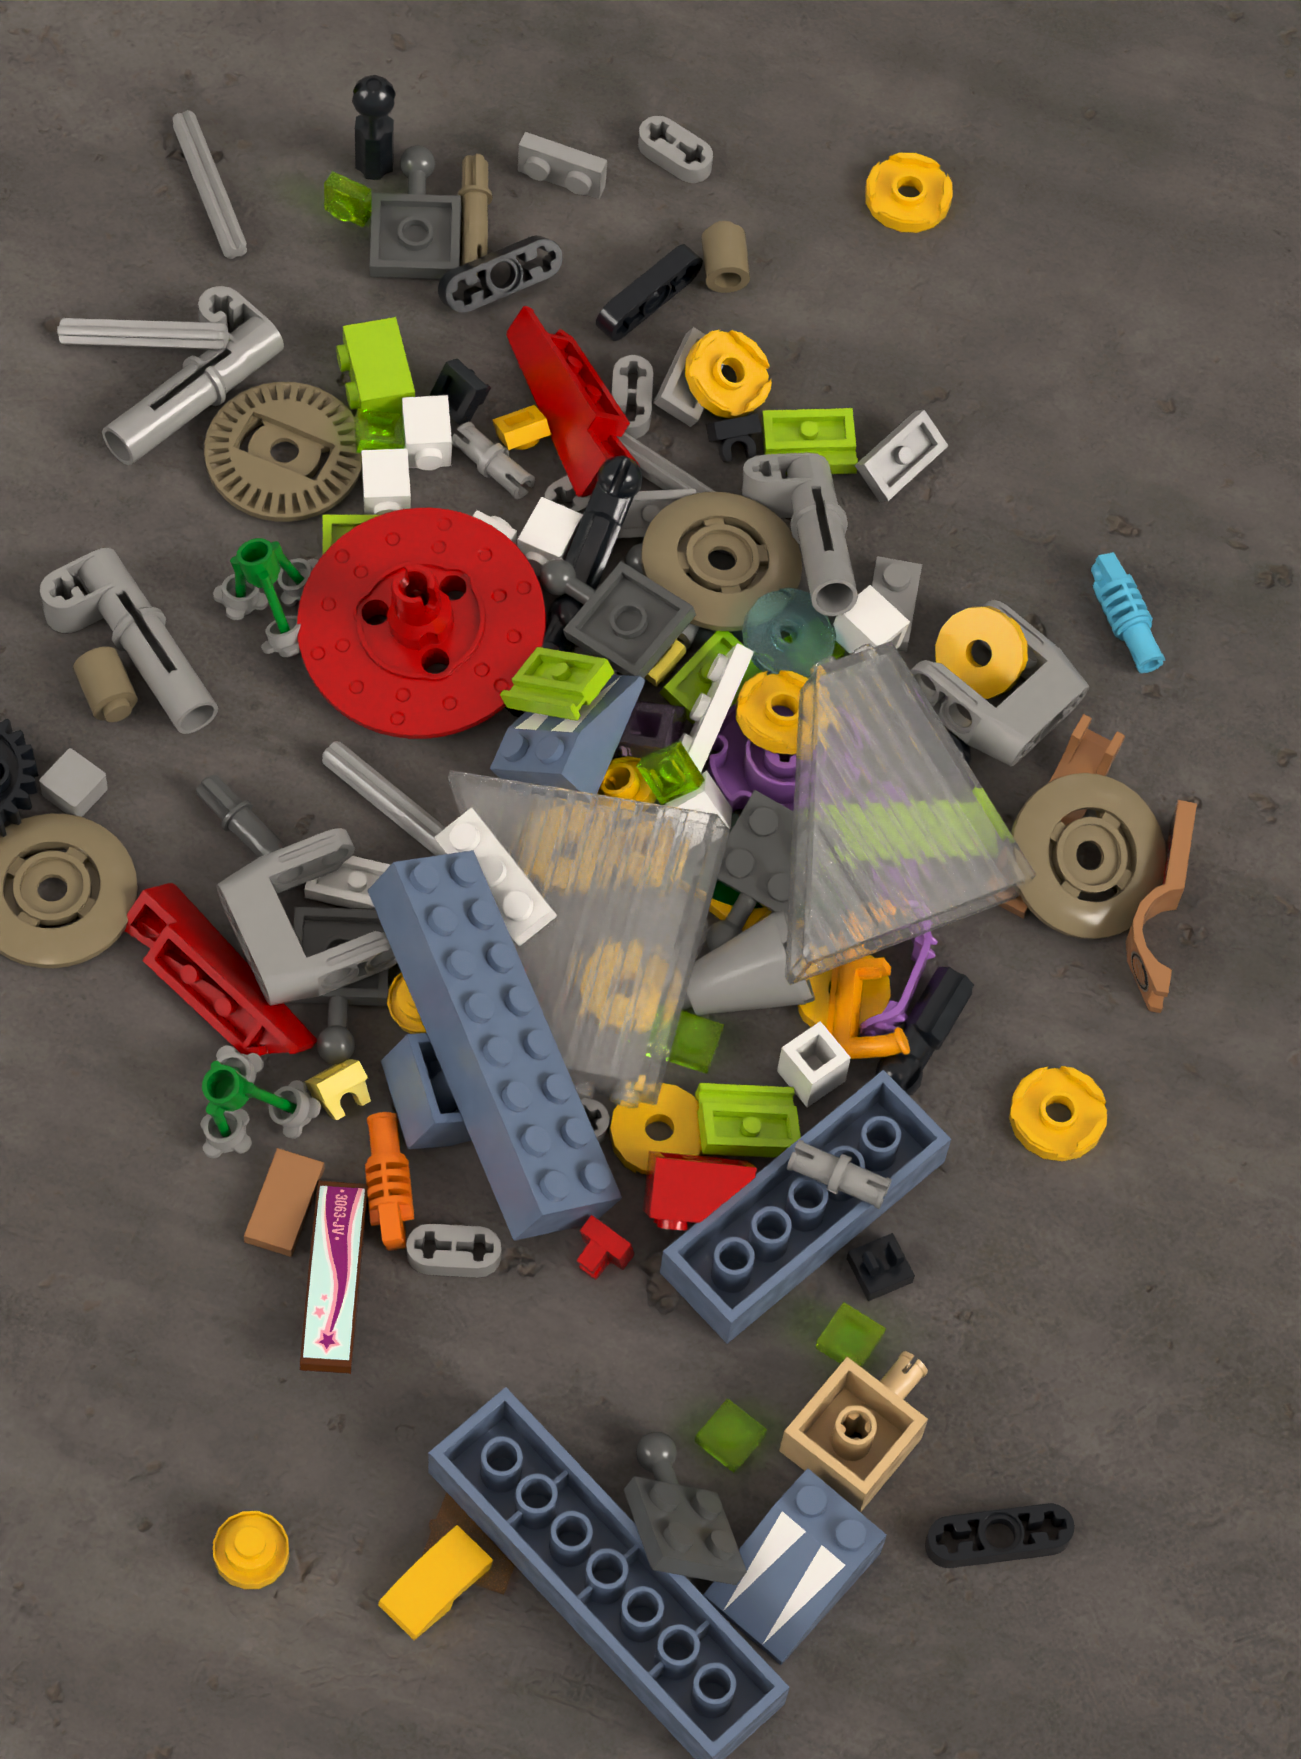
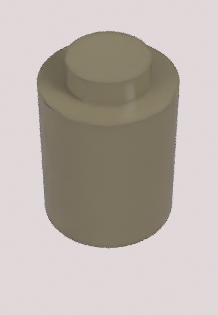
M719 221L712 224L701 236L706 285L709 289L720 293L741 290L750 281L745 231L742 227L730 221Z
M99 647L81 655L75 661L73 670L93 716L96 719L106 720L107 722H118L128 717L138 698L117 650L113 647Z

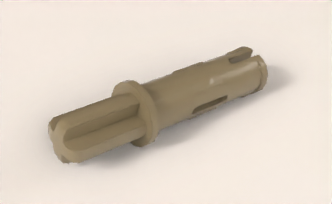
M477 153L473 156H465L462 161V188L457 194L461 196L462 205L460 266L488 255V205L492 202L493 195L488 189V162L484 159L483 155Z

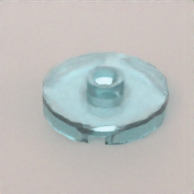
M781 588L778 591L768 592L761 596L746 614L742 629L744 646L754 651L751 660L763 672L768 671L767 675L779 674L780 670H786L808 678L818 672L833 653L836 639L834 625L831 626L828 616L815 610L810 593L795 588ZM781 631L788 632L792 636L793 642H785L781 637Z

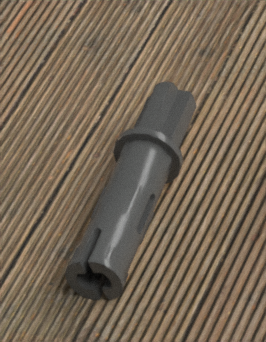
M217 775L207 776L201 781V784L196 789L197 796L222 820L221 827L225 831L234 833L258 858L286 847L251 811L253 805L248 800L242 801ZM293 887V888H291V889H288V891H292V890H294L296 887Z

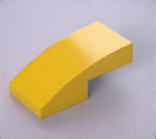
M456 1525L379 1600L378 1606L415 1641L451 1609L454 1600L490 1570L493 1559Z

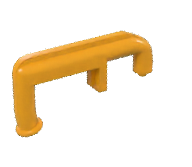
M886 904L869 905L853 912L843 924L835 939L827 1030L851 1059L886 1057L899 1053L908 1055L910 1053L907 1037L900 1027H896L894 1032L889 1034L858 1037L863 980L880 979L882 976L891 975V966L884 957L862 959L864 927L885 926L893 918V911Z

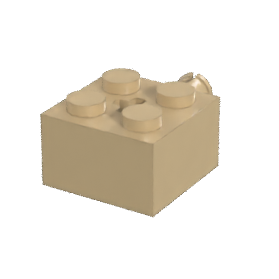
M903 1351L899 1355L898 1360L880 1381L849 1357H846L785 1429L779 1451L804 1471L809 1468L859 1512H862L919 1443L928 1418L904 1401L905 1397L920 1379L928 1373L926 1366L919 1359L911 1367L912 1364L910 1362L914 1355L907 1351ZM854 1432H857L862 1437L861 1439L858 1437L851 1439L847 1436H851Z

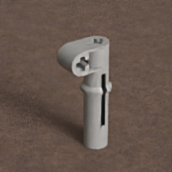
M225 286L212 287L204 291L198 302V322H222L226 325L229 322L230 339L226 348L223 350H207L199 357L190 356L186 358L183 362V369L103 428L102 435L107 447L123 464L132 465L210 405H221L225 401L228 391L283 350V339L275 325L237 291Z
M817 453L767 454L748 459L743 467L742 496L766 506L780 518H792L790 522L793 538L801 547L811 601L815 610L826 616L843 615L850 611L857 602L858 594L845 539L848 522L846 512L837 502L829 462L825 457Z
M101 548L52 571L44 577L40 584V596L46 622L53 630L60 633H73L104 618L113 631L112 642L118 650L126 651L178 732L183 734L193 733L202 729L214 719L218 712L216 702L166 629V617L161 609L150 605L114 549ZM83 588H84V589L86 590V592L88 593V594L85 595V596H84V594H83L82 591H81V589H83Z

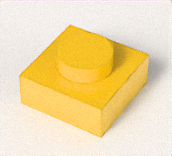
M535 405L492 419L497 437L508 450L513 448L516 450L531 448L539 443V439L551 435L546 417Z

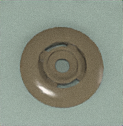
M273 382L255 386L239 393L218 411L207 430L204 458L207 473L217 492L236 509L263 520L292 522L312 518L332 509L352 491L362 472L364 440L358 421L352 412L332 394L308 384ZM262 425L252 435L248 444V452L241 450L242 443L249 433ZM280 442H289L297 447L299 453L290 462H279L271 456V449ZM330 451V456L318 477L312 480L311 478L320 467L321 453Z
M703 492L688 495L672 502L654 517L643 539L641 566L644 576L694 607L696 616L690 622L691 624L716 631H740L758 627L771 621L789 606L800 584L802 556L799 545L793 538L789 527L777 514L766 506L737 494ZM715 550H725L733 555L736 564L731 569L719 570L710 564L708 556Z
M1079 773L1060 777L1043 785L1024 803L1012 827L1009 842V862L1015 886L1022 900L1041 922L1059 933L1074 938L1101 939L1130 929L1140 901L1155 887L1162 885L1166 866V848L1163 834L1155 815L1135 791L1107 776ZM1090 809L1095 810L1097 813V817L1080 818L1067 825L1060 821L1072 811ZM1083 842H1091L1100 850L1101 862L1094 870L1084 869L1077 861L1076 852L1079 845ZM1112 887L1115 894L1113 897L1101 902H1090L1078 898L1080 893L1096 894Z
M50 813L35 815L22 819L19 825L11 824L5 828L7 835L5 837L0 836V954L26 966L62 968L88 961L115 943L126 929L128 923L127 913L137 900L138 894L136 871L132 859L118 838L94 821L69 814ZM67 849L66 852H61L57 850ZM26 856H31L27 860L23 859ZM48 878H59L66 883L67 892L60 900L46 901L38 894L39 885ZM77 916H78L79 918H81L80 920H78V921H76V922H74V923H72V924H70V925L63 926V927H59V928H41V927H39L40 924L46 925V926L62 925V924H66V923H68V922L74 920Z

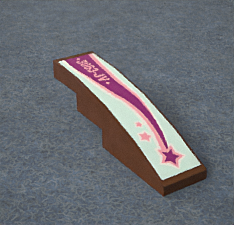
M318 1181L300 1357V1370L351 1374L368 1198L367 1184Z

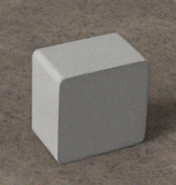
M71 748L39 780L41 793L45 799L64 813L80 817L108 790L106 773Z

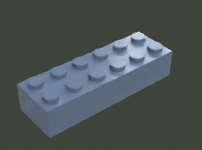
M884 1070L800 1138L804 1143L840 1158L842 1154L852 1158L851 1163L885 1178L892 1179L888 1192L883 1197L884 1201L880 1209L841 1191L833 1194L827 1191L828 1185L793 1170H787L791 1154L796 1150L797 1140L756 1174V1178L701 1223H696L663 1250L660 1268L661 1275L726 1344L945 1162L951 1138Z

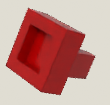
M593 1215L589 1217L579 1230L583 1242L588 1245L576 1261L580 1264L579 1268L594 1280L600 1276L610 1262L624 1270L635 1255L631 1243Z

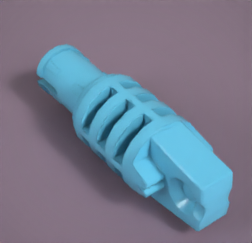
M1114 552L1098 555L1095 559L1096 562L1091 568L1095 580L1092 586L1116 638L1125 641L1139 673H1148L1158 669L1163 665L1165 657L1161 653L1150 630L1153 618L1147 610L1145 602L1142 600V595L1137 589L1134 579L1130 574H1126Z

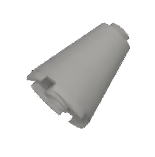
M784 910L772 913L681 969L683 979L675 982L683 1008L693 1007L696 1015L805 1005L815 1000L810 979L806 981L804 976L806 972L799 944Z

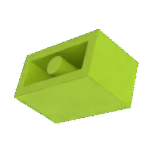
M396 317L343 326V344L336 345V353L340 371H348L351 382L345 383L350 410L358 409L362 426L402 419V398L415 397V389Z

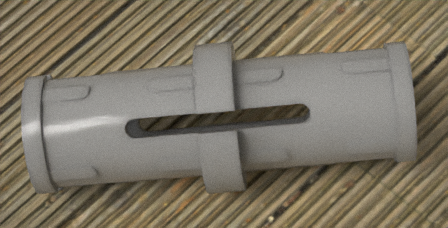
M466 422L457 429L465 437L462 439L454 433L452 445L460 449L477 464V471L486 478L492 477L515 499H521L529 493L521 484L525 483L532 488L535 483V477L509 457V450L500 443L494 444L475 428V425L471 422Z
M800 1139L795 1146L796 1150L792 1152L787 1170H793L828 1185L827 1191L833 1194L841 1191L880 1209L884 1201L883 1197L886 1196L892 1179L885 1178L851 1163L852 1158L842 1154L839 1158L806 1144Z

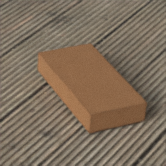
M277 1148L245 1231L244 1243L292 1257L317 1191L318 1181L321 1180L325 1169L324 1162Z

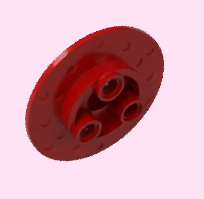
M402 509L382 514L354 527L341 536L322 555L311 571L300 598L297 615V625L301 623L298 632V643L304 665L317 690L328 703L349 720L374 732L393 737L408 739L444 737L475 727L490 719L506 706L500 693L503 690H511L514 686L512 678L537 647L543 648L546 631L544 598L538 578L526 556L515 543L492 525L468 514L449 509ZM454 590L465 593L457 600H450L447 593ZM375 615L387 617V620L379 625L367 623V620ZM435 663H442L448 666L443 672L438 674L426 671L429 666Z

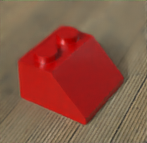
M649 1151L643 1210L649 1218H654L653 1223H656L658 1228L687 1230L688 1222L701 1223L756 1178L757 1167L747 1160Z

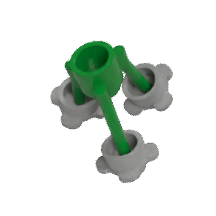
M263 538L251 539L242 544L236 556L231 558L230 562L235 574L228 576L222 585L214 589V600L224 605L226 616L232 620L243 619L245 615L250 614L255 609L263 610L269 603L275 621L267 626L265 632L268 641H265L261 648L265 654L278 652L282 657L295 656L301 652L298 643V632L301 623L297 625V616L284 615L273 584L278 579V584L284 590L280 597L281 601L286 606H294L300 601L307 579L318 560L309 559L307 561L297 558L289 561L283 554L278 541L271 543ZM259 588H263L265 594L260 593Z
M229 1045L223 1046L217 1051V1060L211 1063V1069L206 1073L202 1082L203 1094L210 1101L206 1107L207 1115L203 1117L200 1123L206 1136L203 1151L209 1158H218L222 1153L232 1151L242 1154L250 1149L252 1140L246 1132V1125L250 1118L248 1113L240 1108L251 1098H256L269 1104L271 1119L275 1123L284 1127L283 1134L291 1139L299 1137L302 1133V1127L307 1125L312 1118H316L321 1109L319 1100L310 1097L306 1092V1084L300 1080L292 1081L288 1086L281 1087L274 1094L257 1087L254 1081L257 1073L263 1069L261 1056L256 1053L248 1055L238 1053L233 1046Z

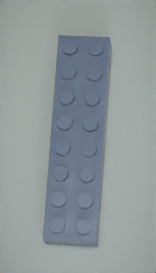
M474 850L393 862L367 891L513 1240L516 1241L580 1227L586 1223L591 1215L599 1219L622 1199L621 1193Z
M507 1387L502 1389L428 1452V1473L694 1759H725L785 1705L790 1687L685 1576L651 1570L636 1524Z

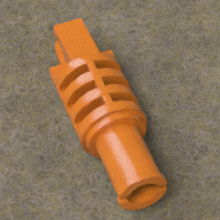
M379 1112L367 1117L371 1156L365 1164L366 1184L368 1186L367 1195L371 1226L380 1225L382 1242L388 1251L406 1248L405 1221L414 1220L409 1160L400 1152L399 1120L397 1114Z

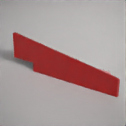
M523 306L507 330L506 335L537 407L547 419L551 439L576 496L586 497L592 494L599 468L610 457L622 455L633 459L638 464L617 438V436L622 437L630 422L575 339L562 329H559L555 334L548 333L535 315L534 310L528 306Z
M167 883L145 889L141 892L127 913L128 923L125 932L150 948L142 961L234 1048L245 1055L256 1053L261 1056L271 1053L288 1052L289 1054H296L308 1050L316 1044L317 1039L284 1003L268 1005L250 965L175 884Z

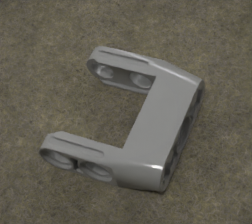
M991 600L987 601L983 606H992L1001 610L1000 612L1005 613L1009 618L1012 617L1020 625L1026 638L1027 646L1036 656L1037 661L1028 658L1025 670L1021 672V676L1026 680L995 708L942 663L927 660L920 661L905 675L904 684L908 694L915 702L966 744L1012 767L1076 708L1088 692L1089 685L1059 647L1001 601ZM979 640L981 644L992 652L987 642ZM921 674L926 675L933 682L936 691L931 690L923 683ZM956 703L961 704L968 710L972 720L960 714Z
M331 829L263 855L216 884L224 911L263 996L270 1006L319 997L382 972L397 964L386 934L378 931H373L306 958L277 894L337 871L343 862L354 854L355 847L345 829Z

